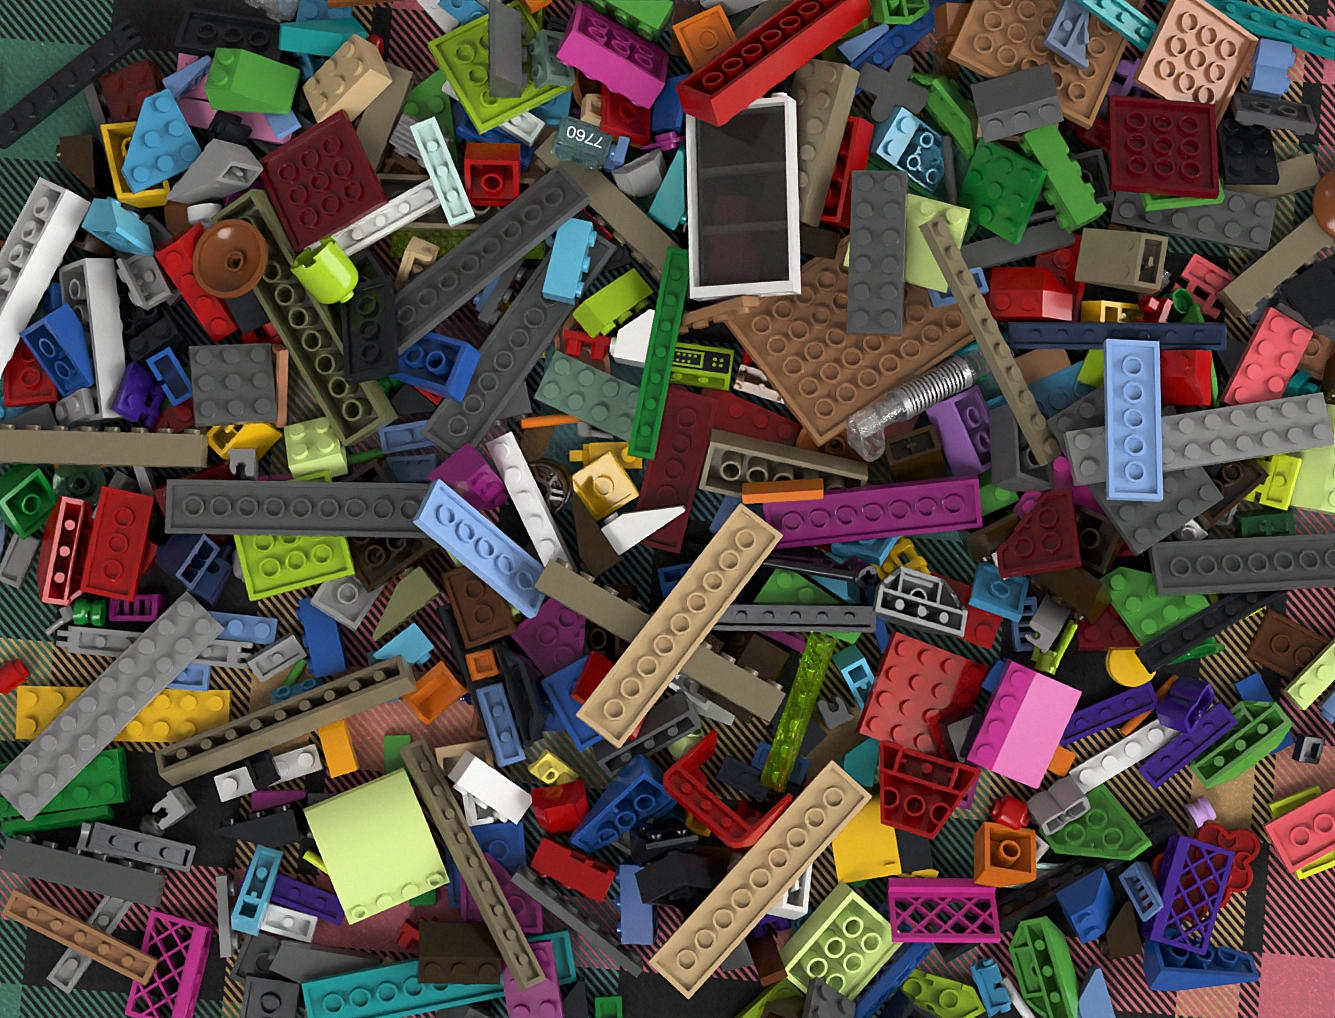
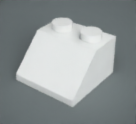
M649 309L618 330L617 337L612 336L609 352L613 355L615 363L644 368L655 310Z

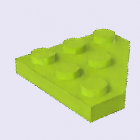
M914 969L898 987L921 1001L943 1018H974L986 1011L972 985L919 969ZM897 988V989L894 991V993L888 998L889 1001H890V999L892 998V996L895 994V992L898 990V988Z

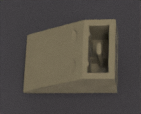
M1083 228L1074 281L1155 294L1160 290L1169 237L1142 232Z

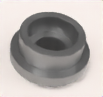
M145 815L139 824V828L144 834L161 837L165 833L164 829L162 830L159 827L158 823L161 819L156 815Z

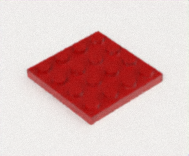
M892 631L855 731L880 741L886 740L914 751L954 762V759L948 757L937 722L974 708L981 689L979 685L984 679L988 667Z

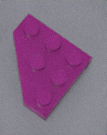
M550 598L540 607L536 617L531 619L527 617L517 626L518 632L510 635L545 677L583 657L586 618Z
M482 852L522 932L542 933V904L510 880L511 874L488 852ZM460 873L461 922H485Z

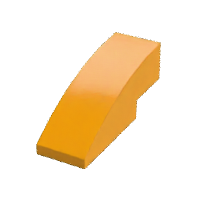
M346 718L318 729L331 778L360 769Z

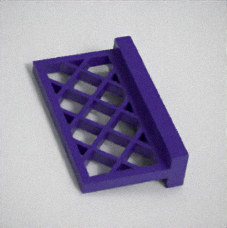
M1175 833L1169 836L1156 879V885L1164 907L1143 923L1140 935L1150 940L1205 955L1235 852ZM1190 844L1198 846L1202 857L1193 862H1190L1187 856ZM1217 853L1226 855L1223 866L1215 870L1209 858ZM1205 861L1211 873L1199 879L1193 867ZM1189 870L1195 882L1183 888L1179 881L1180 876ZM1214 878L1217 884L1216 891L1207 896L1202 884ZM1198 887L1203 899L1191 905L1186 893ZM1182 896L1187 908L1175 914L1172 908L1173 900ZM1152 902L1149 903L1148 909L1153 906ZM1206 903L1209 909L1208 917L1199 921L1194 910ZM1190 912L1195 925L1184 931L1178 919ZM1174 922L1179 934L1171 939L1163 937L1165 927ZM1197 929L1202 936L1199 947L1192 946L1187 938V935Z

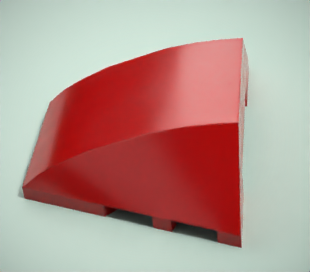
M879 740L881 824L933 840L980 775L982 769L927 755L886 740Z

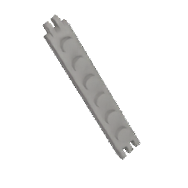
M68 626V631L57 630V635L67 636V641H56V646L66 647V652L119 657L144 632ZM214 639L190 664L251 669L248 663H241V658L252 656V653L242 652V647L247 649L253 648V643Z

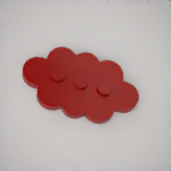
M1205 823L1196 830L1194 837L1185 836L1235 852L1219 908L1224 907L1229 902L1231 893H1240L1251 885L1253 871L1249 862L1253 861L1260 851L1259 838L1253 831L1247 828H1236L1228 832L1219 824ZM1190 844L1187 856L1190 862H1193L1202 857L1198 846ZM1164 852L1158 853L1152 858L1150 863V869L1155 882ZM1217 853L1209 858L1215 870L1223 866L1226 855ZM1205 861L1193 867L1199 879L1211 873ZM1189 870L1180 876L1179 881L1183 888L1195 882ZM1214 878L1202 884L1207 896L1216 891L1217 884ZM1198 887L1186 893L1191 905L1203 899ZM1146 894L1143 899L1145 900L1149 895ZM1182 896L1173 900L1172 908L1175 914L1187 908ZM1206 903L1194 910L1199 920L1208 911ZM1190 912L1181 917L1185 921L1194 922Z

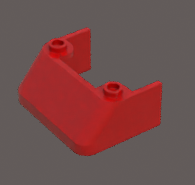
M713 729L664 773L663 788L673 799L729 847L742 848L754 846L789 807L793 796L788 793L759 821L755 819L744 821L706 788V775L699 769L715 754L717 731Z

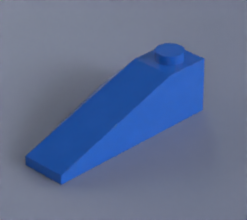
M639 753L614 778L569 837L570 842L590 854L616 841L618 835L629 829L638 828L639 824L653 817L657 820L667 814L678 802L664 790V773L662 770Z
M1165 928L1163 937L1171 939L1178 935L1179 931L1173 928ZM1196 937L1195 940L1188 938L1192 946L1199 947L1201 938ZM1145 938L1143 970L1149 990L1181 991L1259 980L1252 955L1225 946L1217 948L1208 945L1206 954L1202 955Z

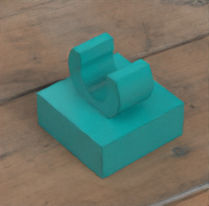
M1302 369L1289 380L1282 398L1307 395L1306 392L1313 394L1317 390V386L1308 382L1311 373Z

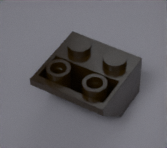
M933 424L880 442L893 483L947 477L942 449Z

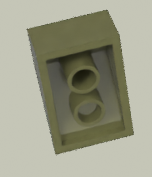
M411 566L401 574L403 579L398 582L372 635L374 641H382L444 592L425 567Z

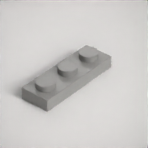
M223 873L216 876L220 958L232 957L240 946L239 934L235 933L231 925V916L235 908L233 906V896L237 892L236 880H232L231 873Z

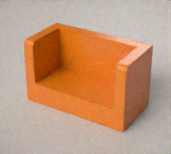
M441 660L416 681L418 690L402 697L414 714L428 725L468 691L453 670Z

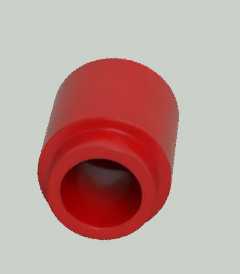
M20 658L14 661L11 659L0 667V692L4 696L26 682V678L31 675Z

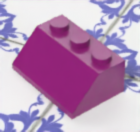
M469 442L427 476L431 482L439 478L476 510H493L497 506L504 504L510 496L502 479Z

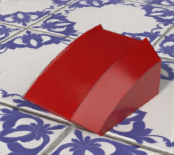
M584 780L531 789L532 806L537 823L542 830L552 837L572 834L590 811Z

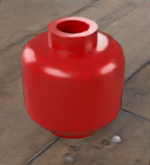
M1007 794L1001 798L997 797L989 811L992 823L1002 824L1013 830L1026 828L1031 815L1027 814L1028 806L1025 802Z

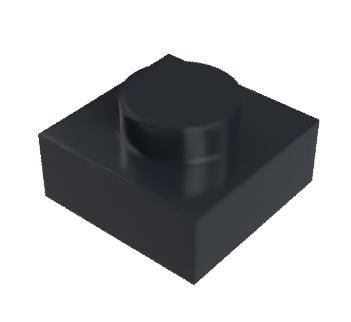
M1298 733L1291 759L1297 762L1318 765L1325 739L1319 736Z

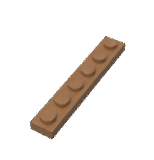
M18 888L13 890L2 914L143 985L148 984L159 962V959Z

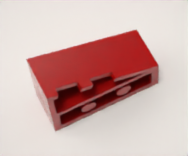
M546 835L543 836L530 865L536 875L545 879L551 877L557 880L560 886L570 890L575 889L581 892L583 896L602 903L617 868Z

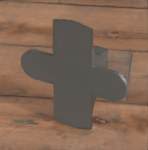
M898 56L889 72L867 62L860 70L856 87L867 91L876 98L871 109V116L875 121L885 122L888 120L895 106L903 107L916 114H919L924 108L930 90L908 81L914 67L913 59L910 56Z

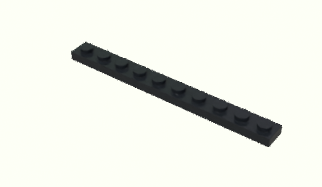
M1163 807L1136 822L1151 841L1152 845L1150 847L1178 832L1177 825ZM1078 855L1037 878L1035 881L996 902L1000 933L1057 901L1055 893L1101 867L1106 873L1127 860ZM990 906L984 908L981 912L986 913ZM972 915L965 920L973 925L979 918L976 915ZM985 922L977 927L983 934H993V929ZM959 923L950 928L955 933L960 934L967 930ZM933 942L945 963L981 944Z

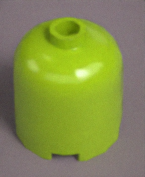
M327 235L319 239L321 245L313 251L308 247L300 253L292 262L293 267L290 270L320 303L333 304L338 301L344 303L354 295L352 290L356 287L359 280L358 271L332 235Z

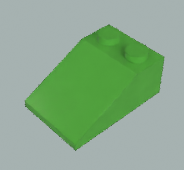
M216 48L204 90L212 110L289 115L300 77V70L243 49Z

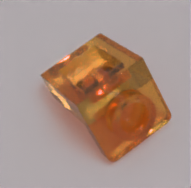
M945 41L937 43L934 49L931 74L945 75L949 80L953 79L957 83L960 64L947 58L952 45H947Z
M395 151L392 156L387 155L381 167L383 169L382 174H394L397 167L400 174L423 175L425 171L424 167L417 164L416 161Z

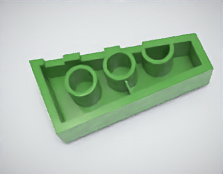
M1055 124L1033 129L1022 135L1019 139L1021 142L1019 148L1025 158L1029 157L1030 161L1048 170L1043 183L1045 188L1043 194L1047 203L1050 206L1053 205L1058 213L1056 220L1062 229H1066L1067 233H1070L1096 220L1106 211L1102 202L1096 204L1093 194L1095 190L1090 182H1083L1080 178L1082 177V172L1077 160L1068 158L1069 147Z
M776 568L752 601L769 603H840L798 573ZM862 632L821 633L854 644Z

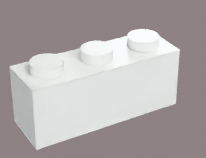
M467 750L448 775L455 782L453 788L465 796L468 792L475 796L473 801L485 810L488 806L492 807L495 810L493 815L504 823L509 819L517 825L532 803L529 793Z

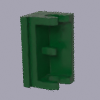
M1277 508L1237 511L1233 518L1238 524V530H1235L1238 538L1295 535L1294 512L1289 508L1287 511Z

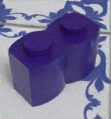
M1183 675L1180 676L1176 682L1172 683L1169 695L1157 705L1156 714L1160 725L1190 734L1199 723L1201 715L1208 710L1215 695L1211 683Z

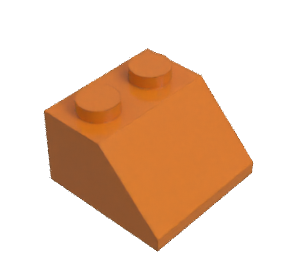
M984 821L974 834V884L1001 888L1035 881V830L1026 828L1013 830L1002 824Z

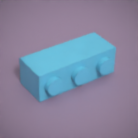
M570 218L557 229L542 290L544 298L575 305L577 297H582L585 283L581 282L583 272H588L591 257H588L587 254L589 247H594L597 232L593 231L592 222Z

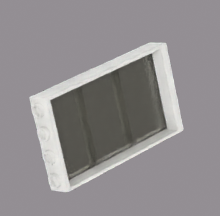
M773 93L771 98H761L760 96L748 105L746 109L740 111L720 127L686 114L690 298L696 301L733 299L740 296L768 297L801 294L796 101L787 96V93Z

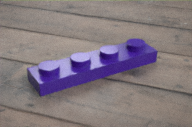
M1149 681L1138 687H1131L1073 711L1060 739V746L1063 747L1157 708L1159 701L1151 682Z
M1219 700L1201 715L1199 723L1190 734L1178 733L1140 764L1137 770L1156 790L1236 725L1238 721Z
M249 862L248 867H247L246 872H245V875H244L243 880H242V882H241V885H240V888H241V889H242L243 883H244V881H245L246 875H247V873H248V870H249V867H250L251 862ZM278 872L270 900L338 926L341 924L345 913L337 894Z

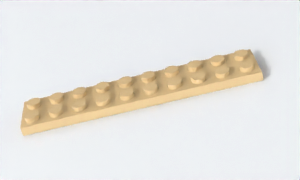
M740 503L575 716L617 749H620L783 535Z
M831 759L758 842L746 852L650 958L648 963L689 1000L872 796Z

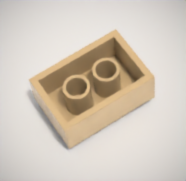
M353 34L307 80L302 89L317 123L322 122L341 109L348 114L352 122L393 80L377 47L360 36Z

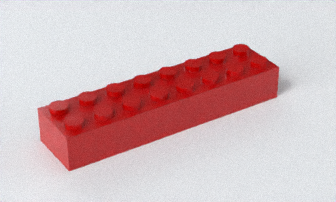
M792 0L675 85L683 112L717 127L726 124L729 119L746 109L748 105L760 96L765 95L768 90L779 82L784 81L787 76L804 66L806 62L823 52L826 47L840 39L845 33L871 15L868 0Z

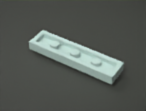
M435 116L410 126L450 227L475 218Z

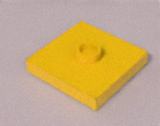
M612 450L571 475L573 490L595 522H598L640 495V492Z

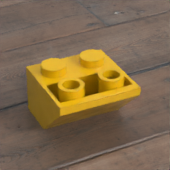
M273 423L213 426L205 434V436H208V445L227 461L229 460L228 449H255L258 462L284 435Z

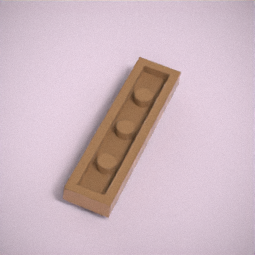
M740 296L682 314L678 335L689 333L688 328L691 327L693 329L709 327L708 322L711 321L714 323L728 321L729 316L733 314L734 317L750 314L749 309L760 306L758 296Z

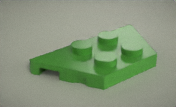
M439 69L411 90L402 115L409 113L422 121L435 116L440 131L454 138L449 153L455 168L461 169L458 137L455 134L456 125L453 113V100L451 96L442 91V86L447 79L442 70Z

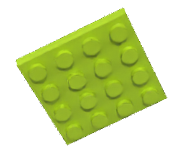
M515 0L507 4V6L521 12V22H526V39L521 38V47L527 48V61L522 63V72H527V88H522L521 98L489 97L488 14L428 42L430 52L479 135L572 90V86L546 84L541 89L534 88L528 44L529 40L540 29L532 15L519 0Z
M325 470L287 481L332 482L330 471ZM234 535L250 601L356 574L347 537Z

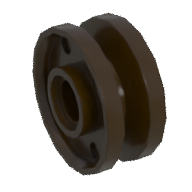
M540 458L528 464V467L551 515H553L570 501L573 493V479L568 469L554 459ZM540 483L547 487V493L541 490Z

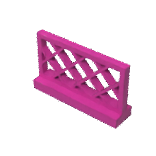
M888 878L886 901L889 907L892 942L1000 943L1001 935L995 898L996 887L974 884V878ZM895 902H906L911 907L903 913L895 906ZM923 902H933L938 907L930 913L921 904ZM949 903H960L964 908L956 913L947 905ZM976 903H989L990 909L983 913L974 905ZM915 910L925 917L920 924H917L908 917ZM942 910L952 917L946 925L935 917ZM968 911L979 918L973 925L962 917ZM904 921L913 930L910 933H898L897 926ZM932 922L940 930L937 933H928L923 927ZM958 922L967 930L960 934L955 933L950 927ZM985 922L993 929V934H983L977 927Z
M151 910L141 951L148 954L149 947L157 943L163 954L159 958V962L166 959L172 973L161 978L158 970L155 968L153 975L157 982L148 988L133 980L125 1015L135 1018H162L158 1007L168 1002L173 1010L171 1018H193L216 925ZM157 918L164 919L170 929L160 936L155 929ZM184 925L193 927L191 939L185 943L177 929ZM172 933L179 946L168 953L161 939ZM181 949L186 960L185 964L177 969L171 955ZM175 976L179 983V988L177 992L171 995L164 981ZM159 985L166 999L155 1005L148 991ZM144 995L150 1006V1009L145 1012L134 1010L136 999Z

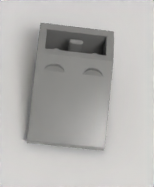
M213 139L205 146L204 151L197 160L189 166L188 171L180 181L175 183L166 198L190 205L212 203L248 188L264 167L246 146Z

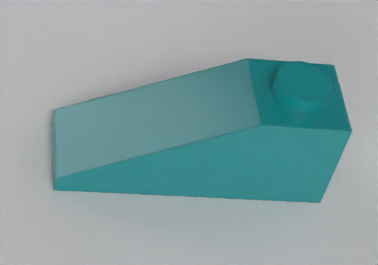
M354 17L280 23L278 48L284 51L331 57L353 34L366 40L367 32Z
M686 142L677 151L647 213L649 218L673 231L680 223L684 225L688 219Z

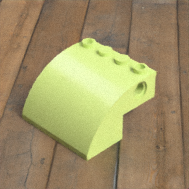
M404 767L303 809L349 925L450 882Z

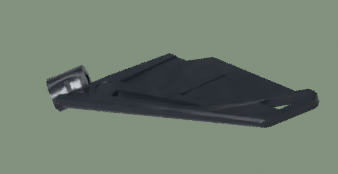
M696 537L684 538V544L699 555L711 541ZM811 546L773 549L760 565L852 582L862 589L872 587L878 577L877 569L857 556H853L840 564Z

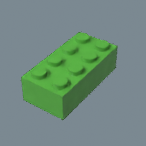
M579 0L590 4L593 9L601 14L613 17L615 22L628 29L630 27L638 32L637 35L649 42L651 40L659 42L673 17L674 2L670 0Z

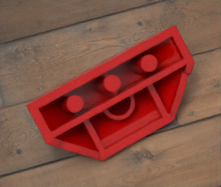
M992 267L984 276L989 292L982 296L996 322H1072L1073 295L1046 267Z
M60 496L46 521L36 572L40 602L68 606L73 602L72 600L83 593V591H80L95 521L91 517L93 511L88 501Z

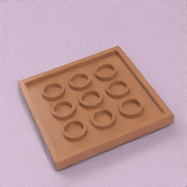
M1170 0L1132 80L1159 99L1215 104L1217 130L1259 39L1205 0Z

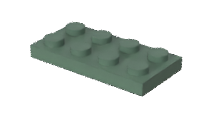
M556 350L534 399L630 443L640 388Z

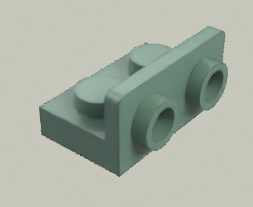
M542 29L529 40L528 51L531 55L532 63L531 76L534 80L535 89H541L546 84L567 87L575 84L574 67L566 66L556 56L559 43L564 34L563 32Z

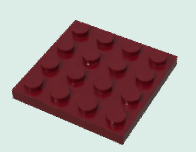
M1109 95L1107 114L1110 191L1217 199L1219 195L1215 104Z
M342 109L258 160L264 167L259 175L294 252L298 255L304 251V248L318 242L319 239L349 227L389 203L349 116Z

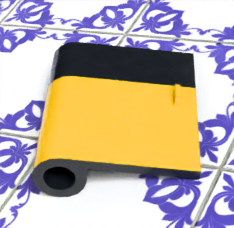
M880 794L871 795L872 798L831 842L838 884L841 880L848 883L933 868L928 838L881 824Z

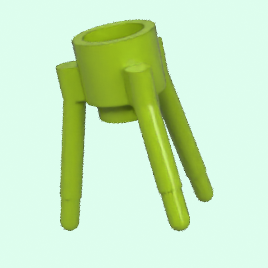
M1069 620L1055 651L1048 650L1045 654L1043 652L1039 653L1040 648L1034 645L1031 660L1036 661L1035 669L1055 675L1059 662L1077 629V624H1074L1073 620ZM1035 630V636L1039 637L1040 633Z

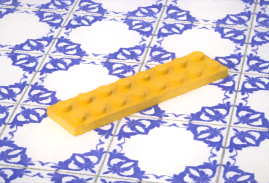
M18 686L16 739H36L88 687ZM164 689L112 741L178 743L231 722L232 690H208V692Z

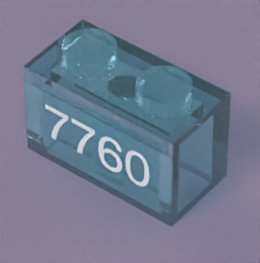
M564 114L557 126L550 153L557 155L558 158L565 161L572 160L578 162L587 169L601 170L607 160L613 135L600 131L599 126Z

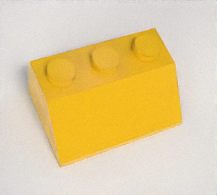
M137 121L101 125L100 129L117 201L137 208L166 205L168 201L166 197L171 192L168 179L133 195L121 173Z

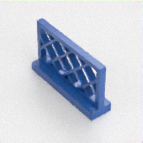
M884 901L876 911L881 915L886 911L889 912L888 904ZM904 921L901 923L904 927L897 926L900 932H911L913 930ZM911 942L908 946H900L894 953V962L890 966H883L876 973V982L872 986H865L858 994L854 1018H871L929 954L934 946L929 942Z

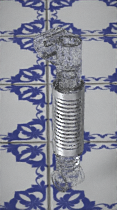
M978 346V349L967 355H957L946 360V362H942V364L926 371V373H922V375L890 390L885 394V398L846 418V430L849 446L868 462L878 459L885 450L884 428L897 421H907L915 415L930 409L935 404L971 387L978 377H982L991 371L980 347ZM1010 349V353L1014 358V352Z

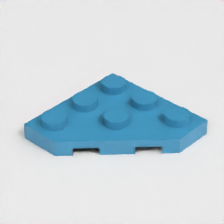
M169 88L143 100L121 168V173L133 195L187 171L189 166L202 153Z

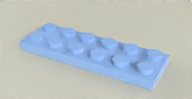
M1106 339L1103 342L1106 500L1160 502L1163 500L1159 341Z
M439 478L432 481L413 519V523L529 619L536 617L545 595L534 589V586L545 567Z

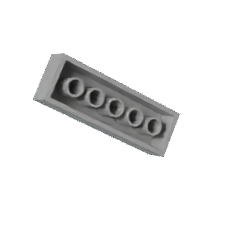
M84 258L58 269L62 305L68 303L70 308L76 312L79 321L83 325L95 381L94 384L87 387L91 388L95 414L77 425H99L125 419L111 410L126 370V350L123 346V323L120 319V297L117 293V270L114 266V259Z

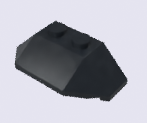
M501 643L495 644L492 650L499 671L498 677L500 682L503 683L522 748L526 750L533 745L549 714L550 701L548 695L542 691L540 685L542 675L539 668H535L534 662Z

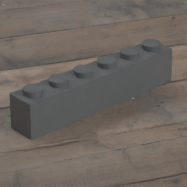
M17 834L16 838L7 837L0 861V870L150 907L160 906L167 880V875L160 874V868L145 865L143 870L135 868V862L119 859L118 863L109 861L110 856L94 853L93 857L83 855L84 850L70 846L65 851L58 849V843L43 840L41 845L33 843V837Z

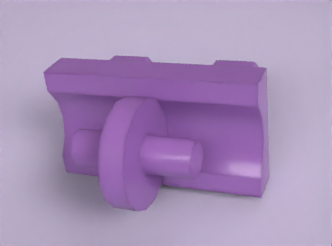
M1123 58L1120 60L1115 74L1127 80L1124 85L1111 80L1105 94L1106 97L1109 98V95L1130 96L1132 91L1134 92L1132 97H1150L1151 93L1132 80L1141 59L1137 58L1136 62Z

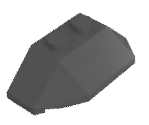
M902 566L896 567L877 584L872 612L883 621L925 633L964 637L968 610L964 605H961L956 594L945 579Z

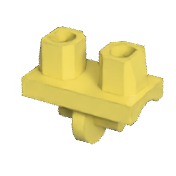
M547 749L542 752L536 762L527 767L530 773L549 786L571 783L580 776L577 770Z

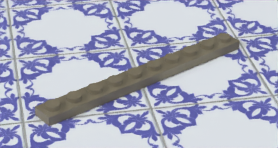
M939 215L918 227L1040 467L1049 464L1062 454L1058 443L1049 431L1046 419L1041 414L1034 396L1022 376L1021 370L1010 353V348L1005 343L998 329L997 322L993 319L986 301L974 281L972 273L962 258L960 249L956 246L949 232L947 224L942 216Z
M423 738L399 749V752L520 992L540 983L546 977L426 740Z

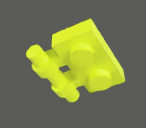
M1284 454L1273 455L1271 462L1266 461L1267 456L1254 458L1264 470L1268 471L1269 476L1266 478L1264 485L1259 484L1243 500L1254 502L1256 493H1261L1260 504L1287 511L1302 460Z

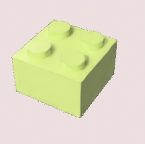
M327 416L284 426L288 466L294 479L325 470L330 471L331 478L349 473L345 447Z

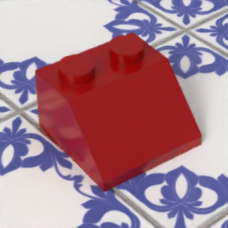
M467 142L464 157L465 192L470 205L507 206L520 195V144Z
M1160 350L1161 405H1210L1211 351Z

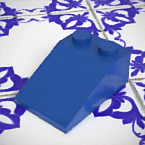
M689 74L666 79L663 89L653 102L655 106L653 114H651V138L676 131L677 137H681L686 113L683 112L675 85L688 77Z
M68 303L19 333L63 398L95 383L83 325L79 321L76 312L70 308Z
M428 332L399 356L400 373L389 377L437 396L461 403L481 353L467 342Z

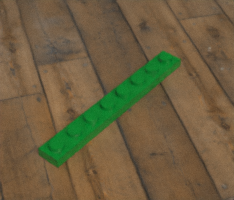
M669 246L667 248L627 456L654 461L689 281V250Z

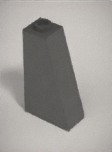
M280 939L278 945L273 944L266 957L269 960L270 970L299 984L303 980L378 966L381 963L379 955L374 953L288 939Z

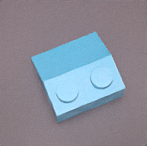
M114 198L93 199L81 227L118 252L153 256L154 247L149 227L139 220L140 216L138 214L123 209L121 202Z

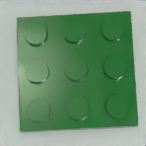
M980 137L957 198L958 206L970 209L969 218L1012 244H1019L1048 170L996 141L985 143L984 138Z

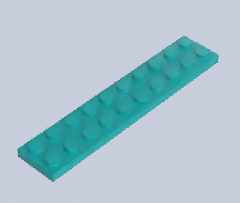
M568 928L525 936L527 942L552 939L559 985L577 982ZM417 958L303 980L301 985L308 1018H401L504 997L502 973L500 972V985L418 983L416 974Z

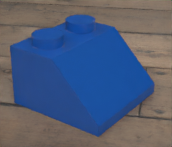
M1101 867L1055 893L1067 922L1082 944L1095 940L1102 933L1106 932L1116 900L1106 873Z

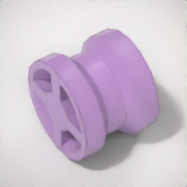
M1203 795L1199 796L1196 802L1184 805L1186 814L1197 829L1203 826V822L1216 819L1212 806Z

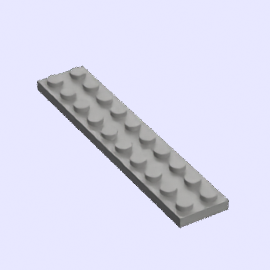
M1323 392L1161 417L1162 473L1328 447L1335 444ZM1105 426L1065 432L1063 436L1074 486L1105 482Z
M186 591L0 773V793L27 821H31L225 628Z

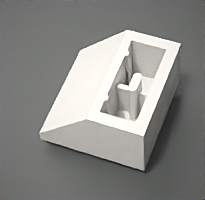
M812 864L767 914L792 920L807 914Z

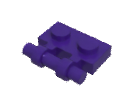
M136 362L128 363L111 410L130 422L138 421L139 417H142L144 419L142 428L152 430L154 422H157L160 416V405L167 397L161 387L166 381H158L155 387L152 385L154 374ZM147 396L151 398L149 407L144 405Z

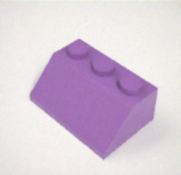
M978 385L955 394L926 410L929 422L934 425L940 446L944 451L954 477L980 474L992 467L989 410Z

